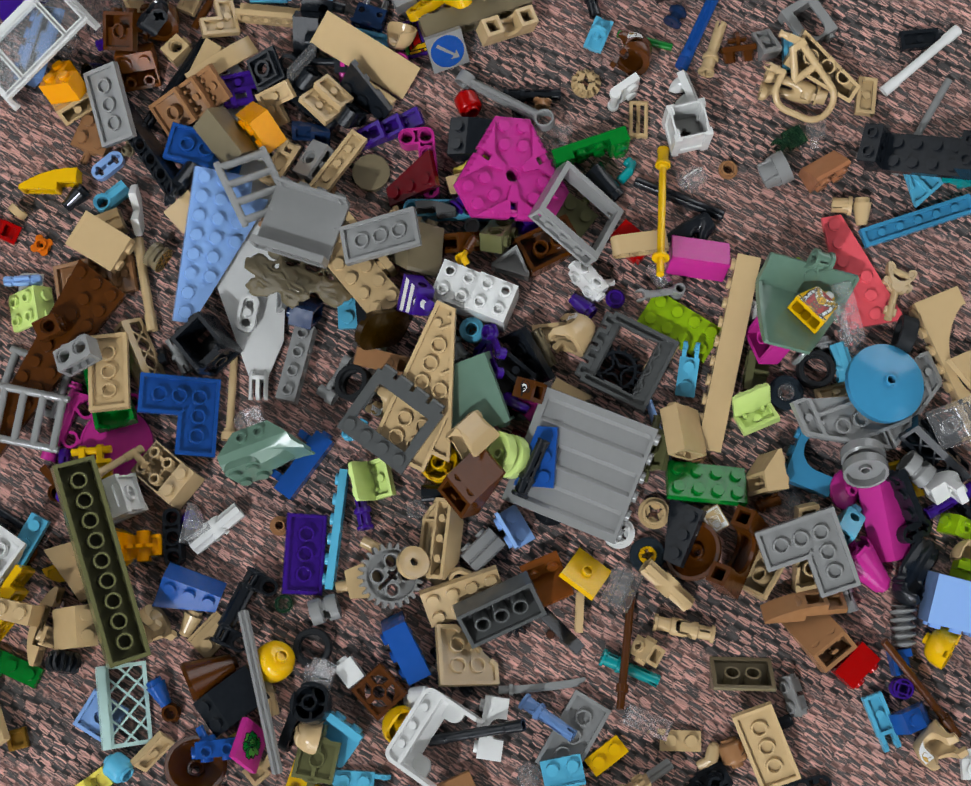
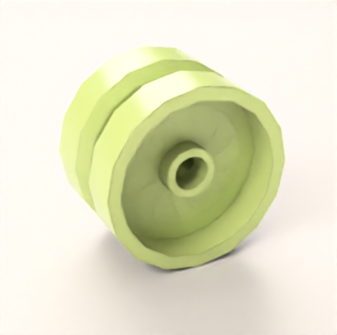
M498 430L500 436L486 449L506 472L503 478L517 479L519 473L524 471L530 458L529 444L521 436Z

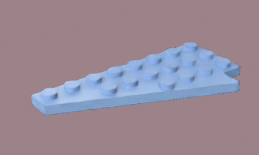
M194 166L172 321L186 323L192 314L201 311L257 221L250 222L245 228L242 227L215 169ZM225 172L228 180L244 176ZM253 181L234 187L233 191L236 197L239 198L250 194ZM260 198L241 205L245 216L263 210L268 200Z

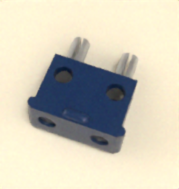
M364 0L363 3L358 2L354 15L350 18L351 25L356 28L383 33L388 18L387 8L389 1L383 0L381 8L369 5L371 0Z

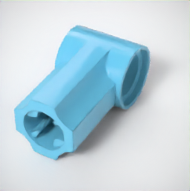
M120 180L105 193H100L94 197L93 204L99 213L115 208L129 197V188ZM103 202H108L105 207H100Z
M846 341L829 346L830 355L835 363V373L837 376L835 380L837 383L845 382L846 369L851 361Z

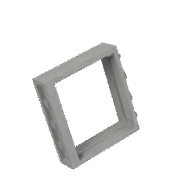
M567 160L556 168L528 217L586 267L598 260L624 210ZM563 178L608 217L593 247L588 245L546 208Z

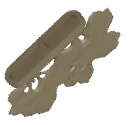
M269 251L268 255L276 261L269 260L261 253L245 259V269L255 275L254 278H251L245 284L253 296L268 297L270 294L279 292L281 294V301L291 309L296 307L300 301L304 302L310 299V293L312 292L317 293L324 303L333 308H337L345 301L353 298L328 267L326 269L322 268L318 272H309L306 270L305 265L311 264ZM285 261L299 263L300 265L290 267L287 266ZM328 271L327 274H332L334 280H329L325 272Z

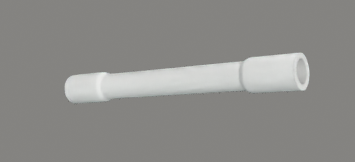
M957 25L951 27L939 40L896 76L889 79L879 90L887 97L935 54L962 34L960 27Z

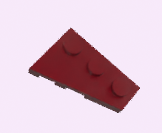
M428 149L386 188L390 207L399 206L409 199H414L440 187L433 151Z

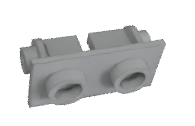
M795 673L778 677L779 689L783 693L786 702L785 708L791 717H802L808 714L807 709L809 708L804 694L797 696L796 693L802 691L799 677Z

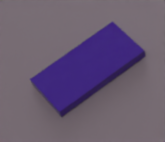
M287 513L281 594L322 596L327 515Z

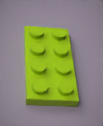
M669 296L651 298L637 322L680 342L678 346L681 351L683 349V342L688 341L687 354L693 358L696 342L701 343L699 351L701 363H704L713 349L715 335H719L720 327H717L714 323Z

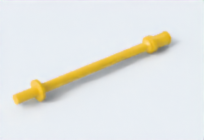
M667 146L658 147V155L655 162V168L659 170L657 252L652 254V261L656 263V276L658 277L664 276V263L670 260V255L665 252L667 170L671 167L669 147Z

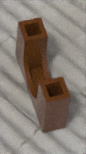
M741 505L737 506L730 522L737 531L735 551L726 565L713 560L705 578L719 593L737 600L759 552L754 532L769 527L757 511Z

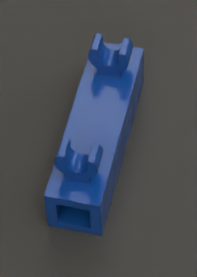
M301 429L297 436L307 442L306 445L311 447L315 454L295 459L284 474L273 469L271 476L278 481L274 489L291 501L294 500L335 444L331 440L333 437L324 430L322 433L316 430L313 436Z

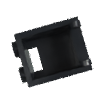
M196 312L188 318L189 321L175 330L174 335L170 339L198 374L216 377L243 350L215 316ZM208 329L211 334L200 343L198 338Z

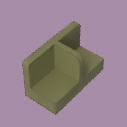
M752 350L746 353L740 390L743 392L758 384L766 383L767 377L770 374L768 371L769 364H758Z

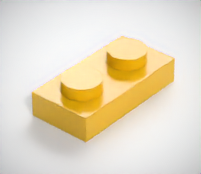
M615 734L586 757L584 761L595 776L598 777L629 751Z

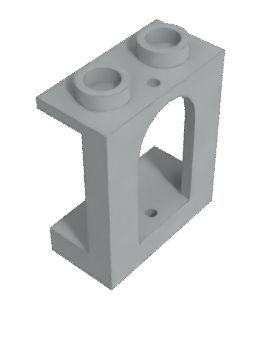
M798 0L780 11L777 19L781 25L786 23L793 34L799 36L802 29L805 28L799 22L796 15L811 7L824 26L823 34L812 37L819 44L822 42L828 43L835 37L834 34L838 27L818 0Z

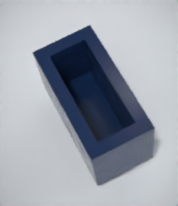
M310 296V299L304 302L300 301L293 309L288 307L286 316L289 317L288 325L311 330L322 318L324 302L319 298Z

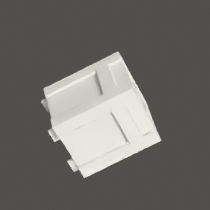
M704 97L694 102L666 106L661 123L666 133L670 158L694 150H708L714 132L713 128L709 125ZM683 130H686L690 135L681 136Z
M136 473L128 475L113 474L102 479L114 525L149 510L141 493Z

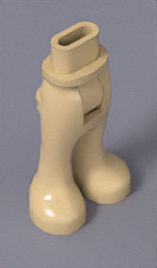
M765 71L757 100L764 101L769 95H772L774 84L771 83H775L779 74L776 75L774 72ZM785 76L782 85L789 86L792 89L783 87L779 89V97L801 104L811 103L813 106L815 104L824 105L828 95V91L822 90L821 86H816L809 81L802 80L795 85L789 76Z

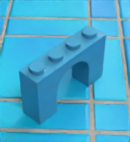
M798 426L793 436L796 438L795 443L789 446L786 453L789 456L785 463L789 484L825 499L829 497L830 484L833 477L813 469L807 463L804 448L809 437H806Z

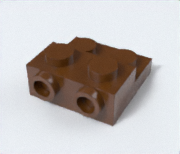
M111 7V11H103V50L138 52V32L143 33V30L136 27V23L142 14L137 12V8H126V12H124L123 8Z

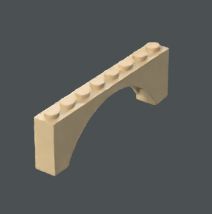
M955 286L914 303L909 307V316L919 319L918 335L921 339H924L927 345L926 351L929 350L935 362L937 370L944 381L943 388L952 398V407L955 411H958L961 417L960 424L963 429L967 430L970 436L968 440L971 445V393L946 362V360L951 358L949 340L953 321L960 307L966 304L958 286Z

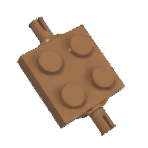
M89 112L84 115L70 145L84 152L79 162L87 166L91 156L105 157L111 147L102 148L93 113Z

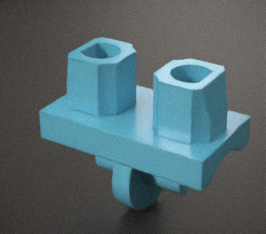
M596 15L583 48L601 54L614 22L604 20Z

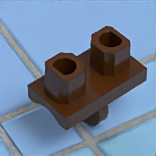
M737 31L733 33V38H727V44H734V46L720 48L719 54H722L724 64L736 63L735 52H741L742 62L753 61L754 50L757 49L756 43L740 45L741 42H747L746 36L740 37Z

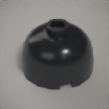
M310 681L303 683L291 695L289 702L290 711L303 724H320L331 713L333 706L332 697L329 691L318 682Z

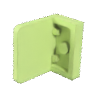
M32 285L9 296L11 323L14 332L19 333L33 327L32 322L49 315L54 306L52 287Z
M767 382L758 384L747 391L739 392L732 397L733 418L743 436L780 422V416L771 403L770 385Z
M381 459L351 461L348 463V474L351 478L352 493L356 501H377L397 495L391 467Z

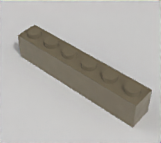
M472 0V3L463 9L444 7L438 12L427 13L418 18L419 29L423 38L456 26H460L462 34L476 30L482 19L498 15L500 20L507 18L515 9L531 5L532 0Z

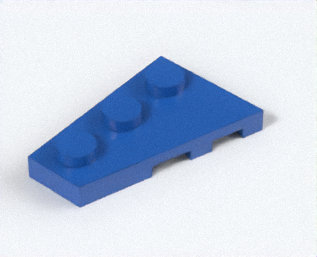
M537 426L529 446L530 455L538 437L549 441L550 444L536 472V482L531 487L555 488L559 427ZM519 477L515 480L514 485H517Z

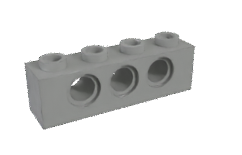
M294 326L275 396L278 401L294 405L299 403L318 332L315 326L311 330Z

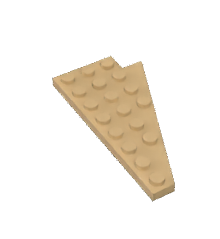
M439 300L436 301L402 374L414 383L411 389L412 392L418 386L431 395L427 403H430L435 398L445 406L442 411L444 417L409 464V466L421 472H425L432 455L447 462L451 460L452 443L446 439V434L452 429L456 308ZM393 394L376 431L405 452L414 436L428 419Z

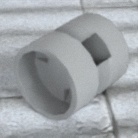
M914 450L906 453L896 467V470H906L910 481L918 488L926 486L936 474V468L928 461H923V457Z
M336 593L324 596L323 600L316 598L307 601L309 615L314 626L326 623L327 619L334 621L342 618Z

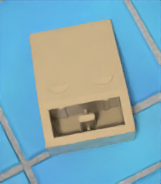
M157 440L142 456L149 462V466L142 469L136 463L131 470L165 502L178 510L182 509L205 481L201 475Z

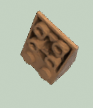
M830 615L806 616L805 621L781 623L819 671L827 673L858 647Z

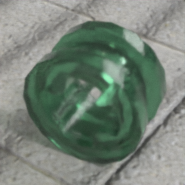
M280 595L276 598L274 606L278 612L287 613L293 608V599L288 595ZM286 598L288 599V608L285 609V607H283L282 610L280 608L281 603L279 601L281 599L285 600Z

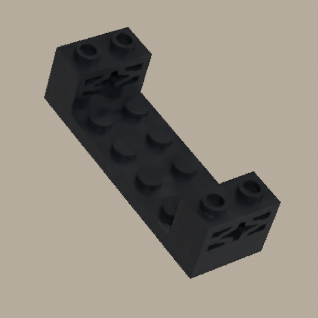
M865 123L856 160L866 171L971 180V130H963L962 138L891 133L885 124Z

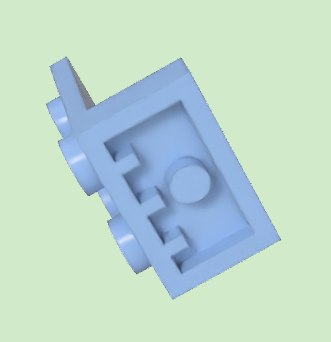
M516 504L501 513H494L495 519H493V522L499 532L501 530L504 531L506 536L503 538L509 549L513 547L516 551L536 539Z

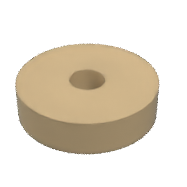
M409 546L398 554L396 566L403 577L415 580L425 575L428 571L429 557L422 548ZM411 560L415 562V566L411 564Z

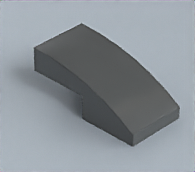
M430 200L415 201L417 214L436 212L437 219L457 217L455 207L449 204Z

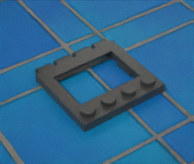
M607 311L600 323L606 329L598 327L591 340L597 344V347L589 344L582 357L588 361V364L580 361L574 374L581 377L580 382L644 413L680 342L617 311L614 314ZM621 327L656 343L631 394L605 379L603 381L595 377Z
M386 364L383 369L378 368L336 427L399 474H403L444 417L442 411L445 406L435 398L430 403H427L431 395L418 386L412 392L411 389L414 383L402 374L396 380L395 377L398 371ZM380 384L428 419L414 436L405 452L357 417L374 397L375 391Z

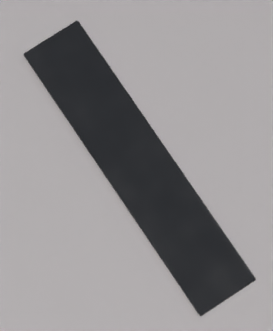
M544 607L547 615L540 617V619L577 655L585 645L547 607Z

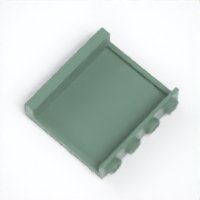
M490 351L454 364L452 428L464 419L467 414L475 410H479L483 419L492 427L498 425L499 429L510 425L509 421L515 418L514 415L510 416L491 366L489 359H492Z

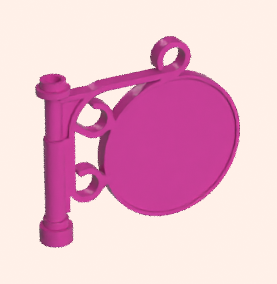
M74 381L67 385V387L71 388L68 394L71 399L69 403H66L58 447L61 446V443L69 449H74L78 446L95 447L97 444H104V446L112 445V453H105L104 459L111 458L115 460L140 444L145 449V452L141 454L143 456L154 443L150 426L138 414V423L99 433L95 429L92 413L89 416H84L79 409L84 402L88 401V395L80 393L83 391V385ZM131 393V397H136L138 400V395ZM76 412L81 418L90 420L84 427L81 438L78 433L69 431ZM68 433L76 437L73 445L66 443ZM42 451L40 458L56 463L58 455H56L57 453ZM133 458L113 469V474L128 475L132 473L131 470L136 465V460Z

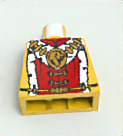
M816 286L798 294L787 308L816 334L837 308V304L834 302L835 297L832 292H824Z

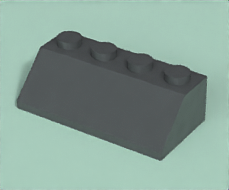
M527 571L453 605L456 619L472 649L547 615Z

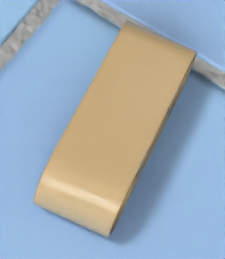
M657 230L612 236L610 242L613 258L621 259L644 256L657 252ZM665 230V252L669 251V244Z

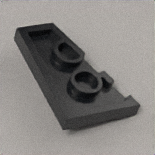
M354 59L350 63L340 85L354 97L358 104L379 121H383L388 118L393 106L379 89H375L369 82L370 77L367 73L363 74L357 67L359 63Z
M526 326L499 338L503 344L506 342L512 350L510 352L515 357L519 356L524 364L537 374L534 378L536 381L545 383L556 377Z

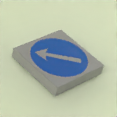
M460 26L423 38L434 74L470 62Z

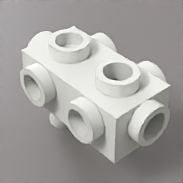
M574 260L568 266L570 269L568 275L572 283L582 290L584 297L592 303L603 300L606 297L607 289L610 286H615L614 278L603 279L591 264L585 267L580 261Z

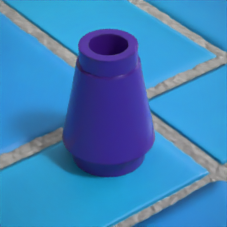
M574 293L568 301L578 313L584 314L590 319L594 317L598 310L594 303L577 293Z

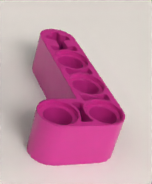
M429 127L402 129L398 134L400 147L405 151L418 150L419 157L428 149L433 151L438 173L436 142L433 130ZM424 136L431 137L428 141L422 140ZM407 137L412 138L408 143L403 142V139ZM440 187L433 190V195H429V192L423 194V198L439 199Z

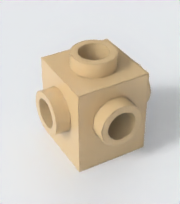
M638 634L632 643L630 654L635 656L633 660L642 666L647 663L657 668L666 650L656 645L658 641L649 635L644 638Z

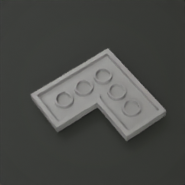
M834 506L754 532L768 573L807 560L821 598L861 585Z

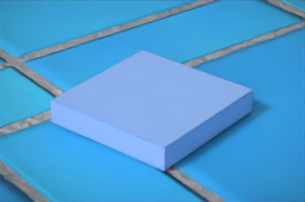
M94 688L73 725L101 742L97 690ZM122 704L120 705V706H121L123 709H125L127 712L130 710L129 708L125 707L124 705H122ZM117 708L112 715L113 720L120 725L127 714ZM113 724L114 731L117 728L115 724Z

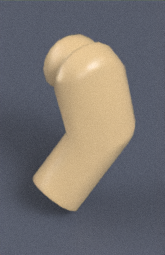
M711 742L708 745L705 757L696 761L699 770H703L718 762L720 755L719 744Z

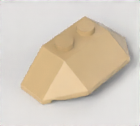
M436 497L433 501L434 503L423 516L419 547L429 557V569L425 574L426 578L445 580L459 562L464 520L458 516L445 498Z

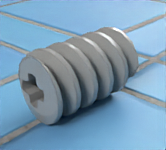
M890 605L896 608L890 611V614L896 616V618L890 619L891 623L896 624V626L890 627V630L896 633L890 636V639L896 641L892 645L894 647L911 648L912 645L917 644L916 641L911 639V637L917 636V633L911 631V629L917 627L916 624L911 623L912 620L917 619L916 616L911 614V612L917 611V608Z

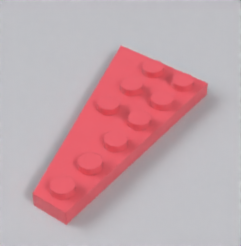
M842 215L821 218L828 252L836 254V262L833 269L859 276L857 285L842 309L846 331L897 322L901 315H903L897 304L895 306V309H897L896 316L892 317L891 321L884 320L885 314H883L884 306L888 305L890 293L882 283L881 278Z

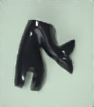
M703 212L684 221L667 233L668 243L671 242L672 235L693 238L696 233L697 239L708 240L709 236L715 231L716 226L707 212Z

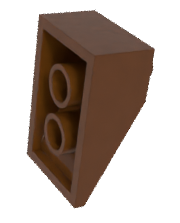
M566 214L558 217L564 224H566L572 231L576 233L573 225L571 224ZM540 227L515 238L513 242V247L515 245L518 246L530 273V279L550 270L572 256Z

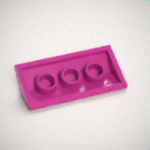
M885 480L871 488H857L862 514L866 518L864 521L866 537L871 541L881 562L904 559L911 547L910 544L900 543L896 536L898 528L904 525L906 521L894 496L890 482Z

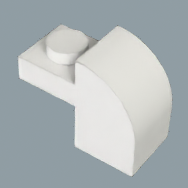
M945 470L937 472L933 479L923 487L926 497L936 505L950 497L962 505L969 501L966 494L968 490L962 483L959 474L955 471Z

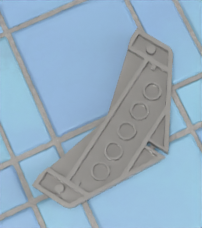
M929 350L913 358L922 373L924 394L919 407L909 417L896 423H878L866 418L857 411L848 396L815 399L801 398L789 404L802 433L809 438L845 444L858 438H872L881 442L887 451L895 449L901 442L899 434L912 426L911 418L923 412L942 385V378Z

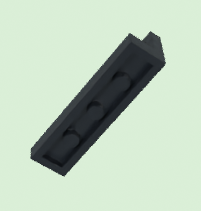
M919 414L912 417V426L900 433L899 439L911 450L922 456L923 461H928L936 468V473L951 470L960 475L962 483L970 479L971 464ZM915 432L920 439L919 441H911L907 437ZM921 447H931L933 454L923 453ZM935 460H944L946 467L936 466L934 464Z

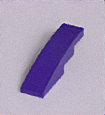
M415 106L402 114L396 113L383 121L376 120L356 132L368 139V143L362 149V151L398 138V134L402 129L422 127L426 123L419 107Z

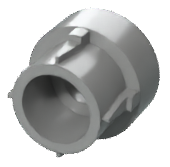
M781 150L769 155L765 161L756 166L767 189L785 185L795 180L792 170Z

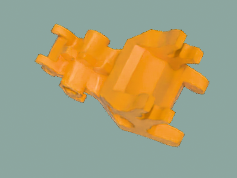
M115 528L126 566L136 559L137 562H152L151 556L162 555V534L151 535L149 530H139L134 535L124 529Z

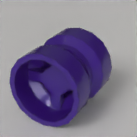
M894 678L890 681L888 690L895 698L908 699L914 693V686L908 679Z

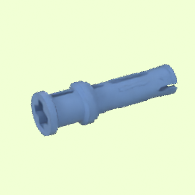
M527 693L520 701L518 706L520 710L524 709L532 715L534 720L544 722L569 742L576 736L577 730L549 712L545 704L537 702L531 697L530 693Z

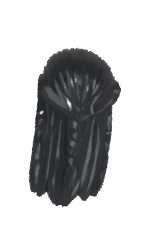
M919 538L913 543L910 551L903 559L897 575L891 580V593L903 605L916 606L923 600L922 595L925 591L923 585L927 572L932 570L939 557V549H935L933 541Z

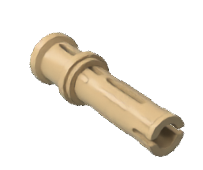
M719 20L715 22L708 49L702 55L703 61L701 67L698 68V74L703 77L712 78L715 74V64L719 61V48L727 28V23L721 21V23Z

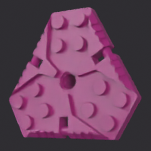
M495 116L475 148L477 149L476 153L470 156L453 186L471 218L508 220L510 217H514V221L534 222L528 215L555 172L556 167L552 159H548L546 155L548 152L544 148L530 119ZM540 158L542 164L539 165L536 159ZM506 174L511 176L512 181L508 180ZM563 180L546 207L555 216L569 194Z

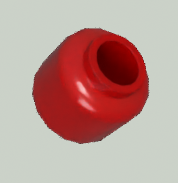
M471 89L461 90L454 99V104L462 117H476L482 108V103L477 93Z

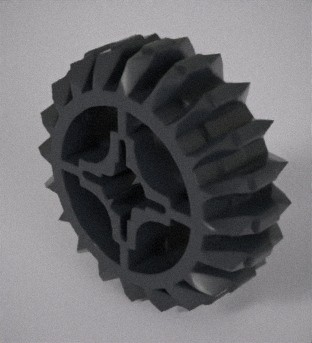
M611 345L609 352L603 360L604 362L610 358L611 367L600 372L599 368L595 377L603 381V377L612 378L617 386L631 394L630 388L634 389L635 383L639 379L638 377L642 374V371L637 370L642 369L643 365L636 364L640 361V358L636 357L633 359L632 357L635 352L632 351L628 354V347H625L624 351H620L621 345H618L616 351H614V347ZM616 357L625 359L631 366L620 364ZM614 366L617 367V370L622 371L619 373V378L616 373L611 372L614 370ZM628 372H633L632 379L623 385L622 376L628 374Z

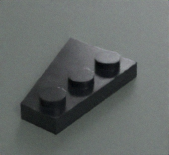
M670 499L663 560L684 568L706 516V511L682 501Z

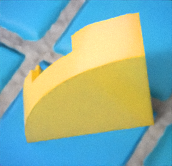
M54 565L42 569L44 575L49 579L57 582H66Z

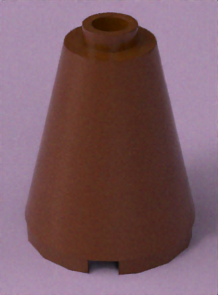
M230 654L179 664L194 702L236 672V668L239 667L236 657H231Z

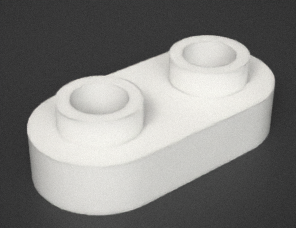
M250 293L241 297L235 319L238 330L243 333H249L255 328L260 308L259 299ZM249 302H253L254 305L252 307H247ZM249 321L250 323L248 326H243V322Z

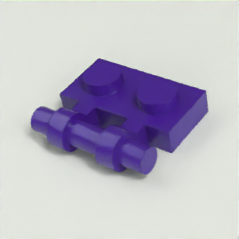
M250 70L221 76L233 95L230 101L223 103L226 109L232 108L235 110L239 109V106L248 105L252 101L258 102L252 93L257 88ZM241 93L247 94V97L236 99L235 96Z

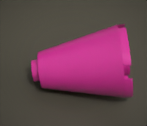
M866 536L859 537L860 541L856 542L853 540L848 544L860 582L875 593H883L889 589L891 579L871 541Z

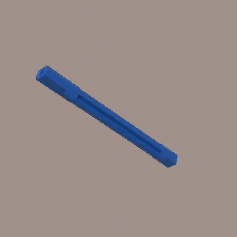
M719 0L705 1L675 64L679 71H687Z

